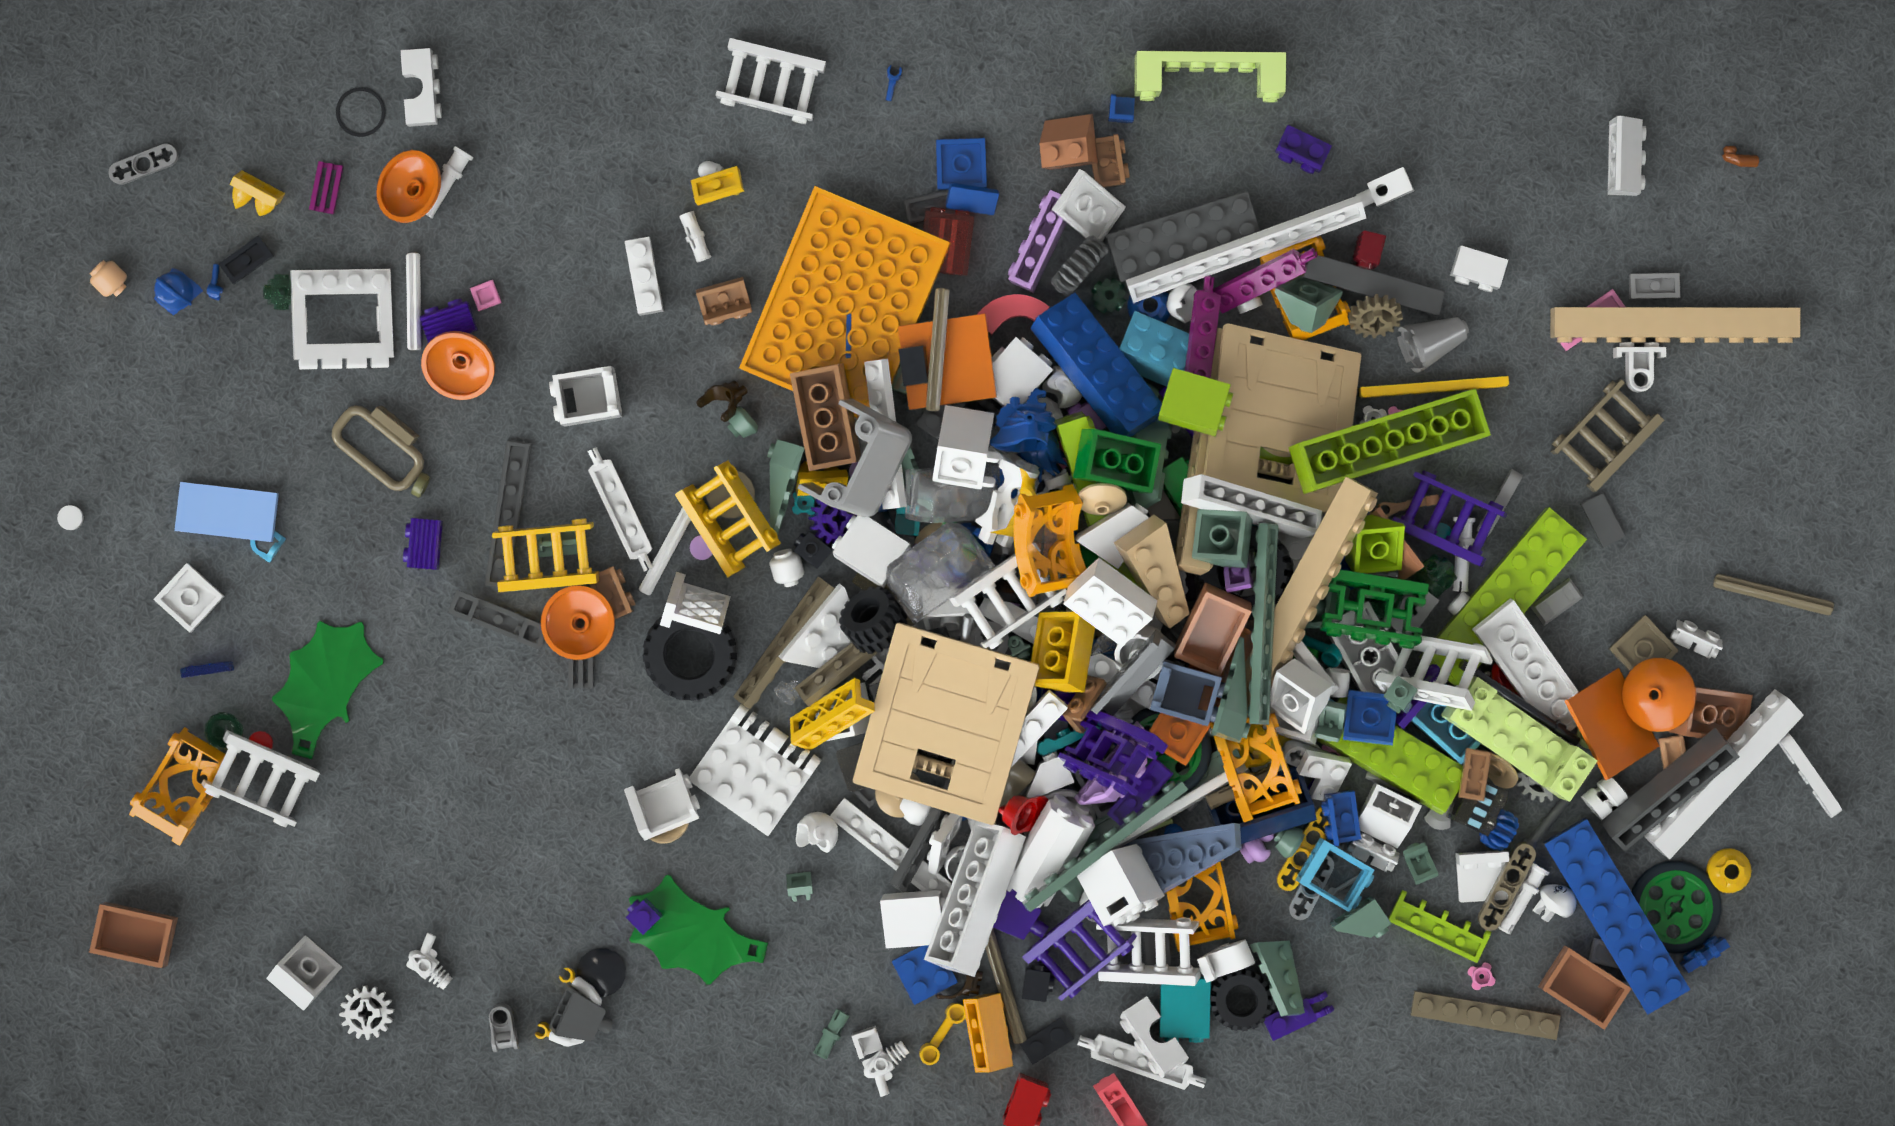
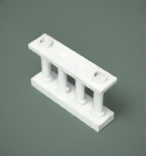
M729 39L728 50L733 51L732 56L734 58L726 91L716 92V97L721 99V104L734 107L735 103L768 110L792 116V121L806 124L807 120H813V114L806 112L815 76H818V73L824 74L826 61L741 40ZM747 55L756 57V62H758L749 98L735 95L743 59H746ZM771 61L780 63L782 68L773 104L759 101L767 65H770ZM795 67L804 69L803 73H805L797 110L782 107L791 70L794 71Z
M1032 543L1035 546V548L1040 552L1041 550L1039 549L1037 544ZM1014 554L949 599L954 607L962 605L963 608L966 607L987 638L979 645L983 648L990 647V649H993L1003 642V636L1050 605L1053 608L1064 601L1062 596L1066 594L1067 590L1060 589L1058 591L1045 592L1047 598L1035 605L1015 575V568L1018 565L1016 554ZM1037 569V573L1039 575L1041 582L1049 581L1047 577H1040V571L1039 569ZM1001 577L1004 580L1007 579L1027 612L1016 619L995 589L996 584L994 582ZM981 591L984 594L987 593L1007 624L996 633L974 602L976 600L974 596Z
M1421 635L1422 643L1418 646H1414L1413 649L1402 648L1392 673H1378L1375 679L1382 694L1386 693L1395 678L1399 676L1417 688L1418 691L1413 700L1472 711L1475 701L1468 687L1479 662L1492 664L1493 660L1487 648L1481 644L1475 643L1471 645ZM1412 650L1424 652L1414 677H1401ZM1434 654L1446 656L1437 680L1433 682L1423 681ZM1456 659L1469 660L1459 685L1455 687L1445 685Z
M227 730L223 740L227 743L228 750L213 782L203 779L201 784L206 788L205 793L216 798L222 795L274 818L273 822L280 826L287 827L289 824L295 827L297 822L289 815L305 782L308 783L309 779L316 782L320 774L319 771L307 764ZM243 750L250 753L249 757L251 760L236 791L232 792L221 786L237 753ZM266 760L273 763V771L258 802L244 797L259 764ZM289 770L296 773L294 776L296 779L279 812L267 807V804L282 773Z
M1186 917L1176 920L1137 918L1130 923L1125 922L1116 927L1114 924H1111L1116 930L1131 931V935L1133 933L1137 935L1132 943L1134 946L1132 949V963L1120 964L1118 956L1098 971L1099 981L1196 986L1201 978V972L1199 968H1193L1190 965L1189 934L1195 933L1199 926V921H1191L1190 918ZM1098 924L1096 925V929L1103 930ZM1141 932H1155L1156 964L1154 966L1142 963ZM1165 933H1179L1180 966L1178 967L1166 964ZM1107 935V949L1109 953L1117 945Z

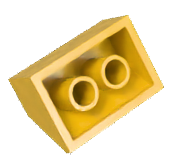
M1039 612L1031 662L1040 665L1034 686L1060 692H1085L1095 627L1075 612Z

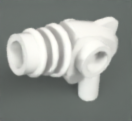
M427 933L421 949L413 950L409 953V961L406 966L416 971L423 979L431 976L428 981L431 982L435 979L433 984L438 982L437 987L444 989L453 978L449 976V973L444 975L446 970L440 971L443 968L442 965L437 969L439 961L435 958L438 953L431 949L436 936Z
M902 1041L894 1043L896 1048L890 1046L891 1051L886 1047L887 1053L880 1050L873 1057L862 1062L864 1076L875 1078L880 1097L890 1094L886 1081L892 1078L890 1071L895 1068L893 1061L898 1065L897 1058L902 1061L900 1056L902 1055L903 1058H906V1055L909 1053Z

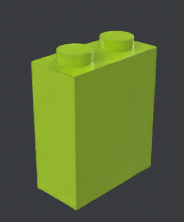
M1173 368L1158 420L1216 437L1218 430L1223 431L1227 416L1222 415L1224 407H1230L1234 394L1229 392L1231 384Z

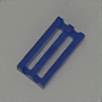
M232 661L184 667L180 669L181 678L233 671L234 666Z

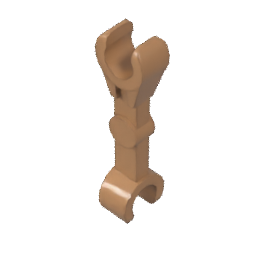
M1439 495L1424 497L1420 507L1437 505L1440 499ZM1412 500L1401 503L1382 502L1378 507L1388 506L1390 511L1386 516L1390 517L1399 511L1407 510Z

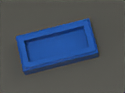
M950 183L945 206L948 209L994 215L999 191Z

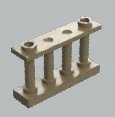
M1622 379L1616 383L1612 380L1602 390L1605 395L1565 436L1560 434L1552 442L1554 448L1550 452L1555 455L1562 450L1588 475L1587 478L1590 481L1586 486L1592 492H1597L1664 421L1658 413L1653 414L1652 417L1649 414L1645 415L1619 390L1625 384ZM1611 397L1639 422L1638 425L1641 428L1635 434L1632 432L1628 433L1602 408ZM1594 415L1601 419L1622 440L1621 443L1624 446L1618 452L1612 451L1585 425ZM1578 432L1605 457L1604 461L1607 464L1601 470L1598 467L1595 469L1568 443Z

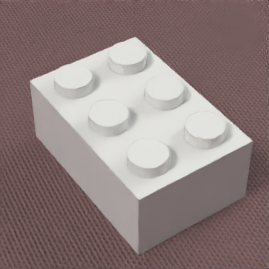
M1098 558L1068 586L1063 604L1122 647L1153 619L1157 600L1105 561Z

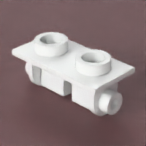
M1677 620V630L1674 629L1670 635L1674 643L1690 649L1693 642L1697 643L1694 652L1709 659L1711 657L1716 658L1719 649H1723L1722 639H1720L1718 634L1709 630L1707 632L1699 630L1696 624L1687 620L1684 622Z
M1364 833L1361 834V840L1350 842L1347 848L1351 856L1364 862L1367 861L1370 855L1373 856L1370 865L1385 872L1387 870L1392 872L1395 864H1398L1400 853L1396 852L1394 847L1388 844L1381 845L1375 842L1371 836Z

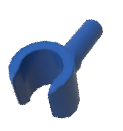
M892 65L887 69V77L889 79L886 95L887 101H892L896 81L902 76L901 67L899 74L896 76L890 74Z
M213 264L212 280L207 287L208 296L215 300H220L221 296L219 295L223 292V288L217 286L218 264Z

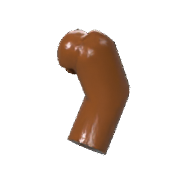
M1725 146L1723 148L1724 155L1722 157L1728 163L1739 167H1757L1759 164V157L1757 155L1736 154L1737 148L1735 146Z

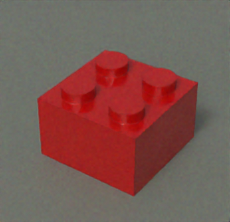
M1019 1073L1002 1118L1003 1125L1040 1126L1042 1120L1040 1110L1042 1106L1047 1107L1051 1097V1090H1048V1084Z

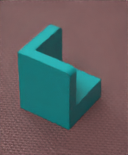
M907 505V507L896 509L895 530L897 534L919 535L922 506Z

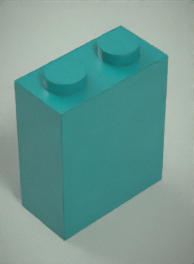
M1201 977L1196 986L1160 984L1159 1015L1161 1017L1159 1019V1036L1164 1037L1165 1042L1175 1037L1178 1042L1179 1038H1189V1042L1201 1043L1204 1042V1038L1210 1037L1211 981L1206 982L1205 978Z

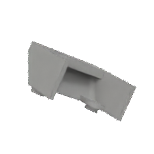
M841 399L838 403L839 405L859 415L855 424V432L860 439L867 442V446L847 486L839 482H832L826 485L825 488H822L813 482L799 484L798 489L831 507L861 517H870L878 512L911 445L912 434L906 427L855 399Z

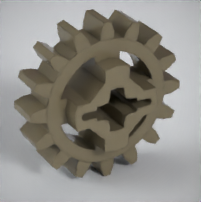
M1375 294L1373 298L1365 296V301L1357 300V306H1351V312L1348 313L1351 330L1355 329L1356 335L1363 333L1364 338L1369 334L1376 338L1380 334L1383 337L1386 336L1387 331L1393 333L1394 326L1400 327V320H1403L1400 303L1396 302V298L1389 300L1388 295H1384L1382 298H1379L1378 294Z

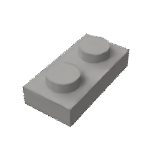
M1680 273L1629 274V299L1680 298Z

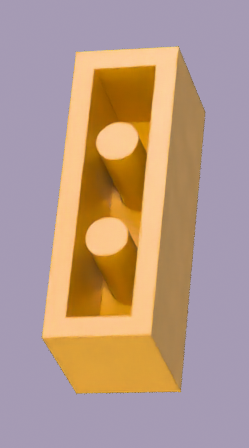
M1001 993L983 994L963 999L975 1073L993 1072L1012 1067V1051L1009 1044L1008 1027L1005 1021Z

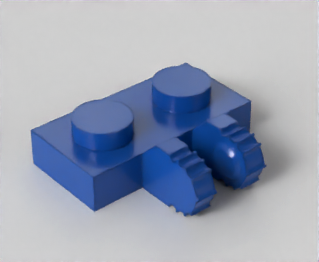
M1713 936L1703 943L1705 947L1699 951L1693 949L1684 954V960L1680 962L1683 970L1690 973L1699 966L1707 965V961L1713 957L1718 958L1721 956L1720 953L1730 947L1726 939L1723 937L1717 939L1716 936Z

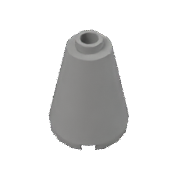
M1454 317L1404 325L1398 328L1401 336H1398L1397 339L1406 363L1411 361L1415 366L1411 369L1419 373L1467 339L1469 328L1464 320Z

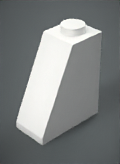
M1127 503L1119 511L1107 515L1078 533L1074 539L1119 569L1124 560L1114 542L1147 520L1149 517L1146 515L1149 511L1138 503L1134 507Z

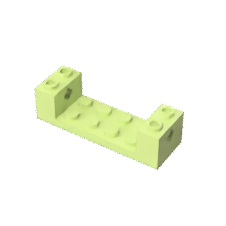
M1137 51L1135 55L1134 96H1140V101H1154L1156 97H1159L1162 91V67H1165L1166 72H1178L1179 68L1182 67L1189 68V72H1204L1205 68H1214V72L1221 73L1229 72L1230 68H1238V72L1251 73L1253 69L1257 68V98H1263V102H1277V99L1282 98L1286 92V52Z
M1473 676L1468 687L1475 701L1472 711L1446 706L1440 716L1505 759L1558 798L1570 802L1598 760L1579 747L1570 745L1498 695L1496 689L1479 677Z

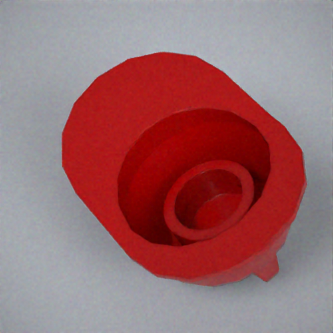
M1016 795L1008 803L999 807L998 811L1002 814L1003 822L1010 828L1011 834L1018 835L1031 831L1048 799L1045 796L1028 798Z

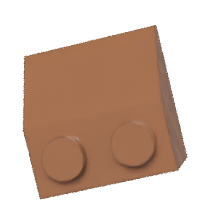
M1093 114L1044 122L1039 143L1042 168L1053 170L1098 164Z

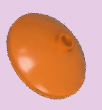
M410 150L398 154L387 163L380 174L376 193L379 207L388 218L400 223H409L420 219L430 211L438 198L441 188V174L435 160L421 151Z
M461 331L441 333L427 344L422 354L421 366L425 379L434 390L448 398L456 400L475 398L488 389L494 378L495 362L491 351L480 339L469 333ZM458 356H463L466 360L461 361Z
M570 586L556 592L546 603L541 616V630L546 643L558 655L573 660L588 659L599 654L609 644L615 629L614 612L608 600L598 591L585 586ZM579 619L585 621V625L582 628L577 626Z
M1667 658L1647 659L1637 664L1625 679L1622 690L1624 708L1629 717L1638 726L1654 732L1673 730L1681 726L1693 712L1696 703L1695 683L1690 673L1676 661ZM1654 690L1659 694L1656 700L1651 696Z

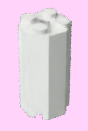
M1055 794L1054 798L1048 800L1024 841L1023 849L1015 865L1014 874L1007 887L1009 892L1012 889L1017 892L1015 897L1019 901L1023 902L1026 899L1024 895L1035 887L1040 889L1045 885L1044 880L1054 872L1059 874L1065 869L1063 865L1071 858H1077L1095 828L1093 818L1089 815L1090 809L1086 805L1072 803L1060 794ZM1055 894L1043 902L1044 906L1050 904Z

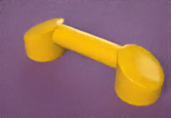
M952 1003L947 1006L945 1011L947 1017L930 1043H925L920 1048L919 1056L924 1064L933 1065L938 1062L940 1053L937 1048L954 1023L958 1024L965 1020V1010L962 1004Z

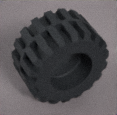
M874 586L869 587L868 590L863 589L857 595L854 594L851 597L852 599L845 603V608L840 612V628L860 652L873 654L876 651L879 653L883 649L890 647L896 624L899 622L907 624L906 619L908 617L904 608L888 589L880 586L876 589Z
M1244 968L1220 976L1213 981L1210 992V1006L1214 1016L1223 1026L1229 1027L1234 1031L1242 1030L1243 1032L1248 1031L1250 1028L1255 1029L1258 1024L1264 1023L1265 1017L1271 1012L1270 1007L1273 1000L1269 986L1260 974L1254 970ZM1237 985L1250 987L1255 995L1253 1007L1242 1014L1231 1011L1226 1003L1228 992Z

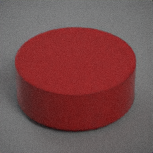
M258 731L249 737V740L270 749L273 748V739L267 732Z

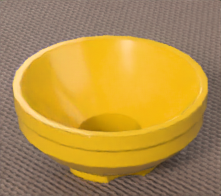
M1731 848L1722 849L1714 853L1709 859L1706 873L1713 885L1724 893H1734L1743 889L1748 884L1752 872L1748 858L1742 852ZM1730 864L1736 865L1739 871L1738 875L1733 879H1728L1724 872L1725 868Z

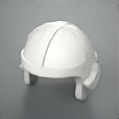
M1053 366V373L1043 383L1042 388L1046 392L1057 396L1058 408L1071 407L1079 402L1082 394L1060 366Z
M809 813L797 824L796 844L799 847H804L809 843L811 845L816 844L822 851L828 853L838 840V826L832 817L826 813Z

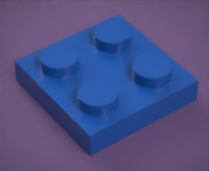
M985 138L936 140L937 190H949L950 183L987 188Z
M1349 690L1343 740L1393 746L1396 712L1387 706L1389 701L1384 698V694Z
M929 945L919 946L892 960L914 1005L958 983L953 971L924 960Z

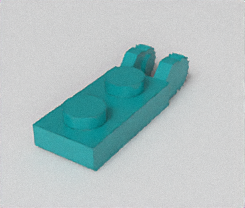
M1068 727L1057 732V738L1053 740L1044 738L1041 742L1037 743V754L1039 753V755L1044 756L1048 755V753L1051 754L1081 739L1087 730L1084 733H1079L1075 730L1070 731Z

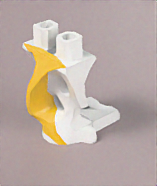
M990 446L988 451L997 452L1000 455L997 463L999 468L1002 469L1005 479L1003 485L998 490H993L987 512L975 520V522L982 526L978 538L986 544L993 545L995 541L1003 547L1011 548L1014 541V507L1021 494H1026L1027 496L1037 495L1035 484L1040 473L1039 467L1023 460L1013 452L1002 451ZM1017 489L1016 497L1011 498V492Z

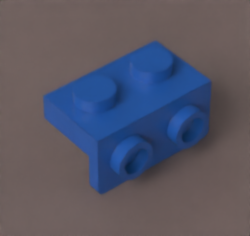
M1348 790L1324 794L1325 801L1321 802L1323 816H1327L1328 826H1325L1327 841L1331 840L1334 846H1339V843L1361 840L1355 791Z

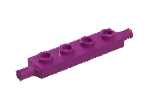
M1311 248L1300 254L1295 249H1292L1213 288V292L1221 295L1219 310L1223 314L1306 273V262L1317 258V252L1314 248Z
M1205 276L1203 290H1198L1194 294L1185 371L1211 379L1221 295L1213 292L1215 278Z

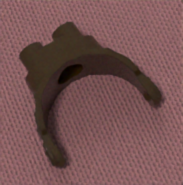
M733 380L730 383L725 382L722 385H714L707 389L705 394L696 403L698 407L702 408L714 400L729 401L728 409L721 415V421L727 422L735 415L738 403L742 401V397L748 391L745 386L739 387L738 383Z
M977 971L975 977L966 975V982L957 993L951 995L936 993V998L942 1000L953 999L961 995L969 996V993L978 995L980 985H977V981L982 980L983 972Z

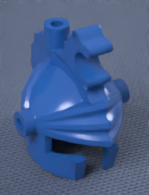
M1035 388L1031 395L1028 396L1027 403L1020 404L1019 397L1010 398V404L1000 408V413L996 416V426L999 427L1000 431L995 437L990 439V445L1006 452H1040L1047 450L1049 433L1046 432L1055 429L1057 425L1054 424L1055 418L1051 416L1052 412L1045 411L1047 404L1038 402L1039 398H1046V391Z

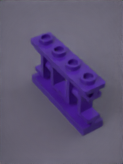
M1090 709L1085 716L1088 718L1087 721H1082L1080 724L1087 731L1076 749L1067 746L1065 748V751H1067L1066 755L1060 752L1058 758L1065 762L1063 767L1073 773H1076L1078 770L1080 771L1079 774L1086 779L1092 781L1093 778H1096V781L1106 788H1109L1110 785L1114 786L1113 789L1124 796L1127 793L1137 796L1139 792L1135 789V786H1140L1142 783L1135 776L1146 757L1156 760L1158 756L1155 753L1163 754L1168 745L1151 732L1102 711L1095 714ZM1096 725L1106 730L1101 732ZM1129 740L1141 745L1134 746ZM1114 742L1120 745L1109 764L1103 762L1102 759ZM1085 759H1086L1087 761H1089V762L1092 764V766H1090V765H1088V764H1086V763H1083V762H1081V761H1079V760L1085 761ZM1119 773H1120V775H1121L1122 777H1124V778L1126 779V781H1124V780H1122V779H1120V778H1117V777H1115V776H1113V775L1118 776Z

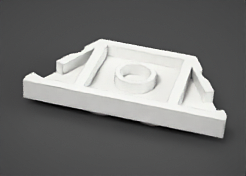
M841 584L837 585L778 656L785 662L820 668L852 643L841 630L839 623L840 612L845 608V603L850 601L846 589Z

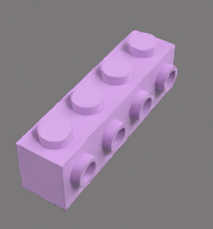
M1052 190L1049 191L1048 195H1044L1039 206L1041 209L1037 218L1034 217L1030 224L1029 231L1031 232L1027 240L1024 239L1018 251L1020 255L1017 261L1012 263L1008 271V280L1012 284L1032 293L1035 292L1067 223L1052 211V208L1061 196V194Z

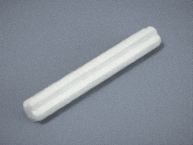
M407 253V348L409 350H421L420 254Z
M683 507L652 563L653 568L648 570L639 587V590L646 595H651L691 521Z

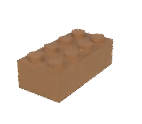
M844 363L790 373L809 471L859 462L862 455L858 436L855 432L854 414L838 404L841 399H850Z

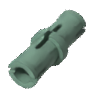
M839 1009L835 1010L828 1026L822 1030L823 1035L813 1051L814 1054L827 1060L836 1041L840 1040V1033L850 1015L845 1014V1012Z

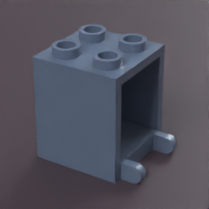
M1164 661L1150 710L1208 726L1210 721L1215 722L1219 707L1214 706L1216 697L1222 698L1226 683L1221 682V676ZM1204 685L1214 687L1207 711L1198 709Z

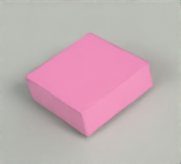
M494 280L470 288L478 311L502 303Z

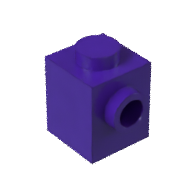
M645 898L642 902L637 899L627 909L630 913L626 918L644 935L664 915Z

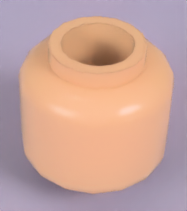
M103 260L89 273L92 276L90 283L104 297L112 294L118 296L127 287L124 284L127 274L114 261L105 262Z

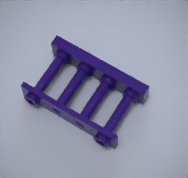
M1425 470L1421 474L1415 472L1413 476L1421 481L1405 516L1402 515L1400 519L1394 516L1392 521L1404 524L1405 533L1483 568L1486 558L1481 556L1483 552L1481 549L1497 515L1506 518L1507 513L1502 511L1504 506L1491 500L1489 504H1486L1435 481L1436 475ZM1431 484L1442 489L1443 492L1427 526L1424 525L1423 529L1414 525V518ZM1453 494L1466 501L1450 535L1443 539L1436 536L1438 532L1436 529ZM1474 505L1488 510L1472 546L1469 545L1468 549L1458 546L1460 543L1459 537Z
M1088 899L1044 935L1042 939L1032 945L1022 958L1028 964L1034 959L1038 962L1041 960L1064 986L1065 989L1058 997L1062 1001L1067 996L1073 998L1082 990L1080 986L1119 954L1125 956L1134 948L1132 943L1137 935L1133 933L1127 939H1124L1111 924L1103 926ZM1087 916L1089 919L1093 918L1117 945L1108 954L1082 926L1084 924L1082 920ZM1068 931L1075 932L1100 961L1090 968L1067 943L1065 934ZM1051 945H1054L1055 948L1058 946L1082 973L1074 982L1048 955L1049 951L1047 949Z

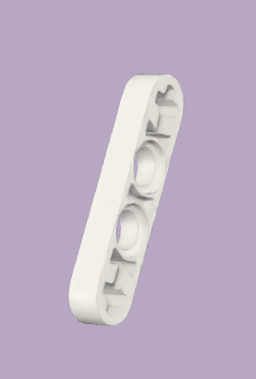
M1787 733L1778 744L1792 764L1795 763L1800 770L1798 773L1805 783H1809L1814 791L1812 793L1831 818L1842 811L1839 803L1796 741Z

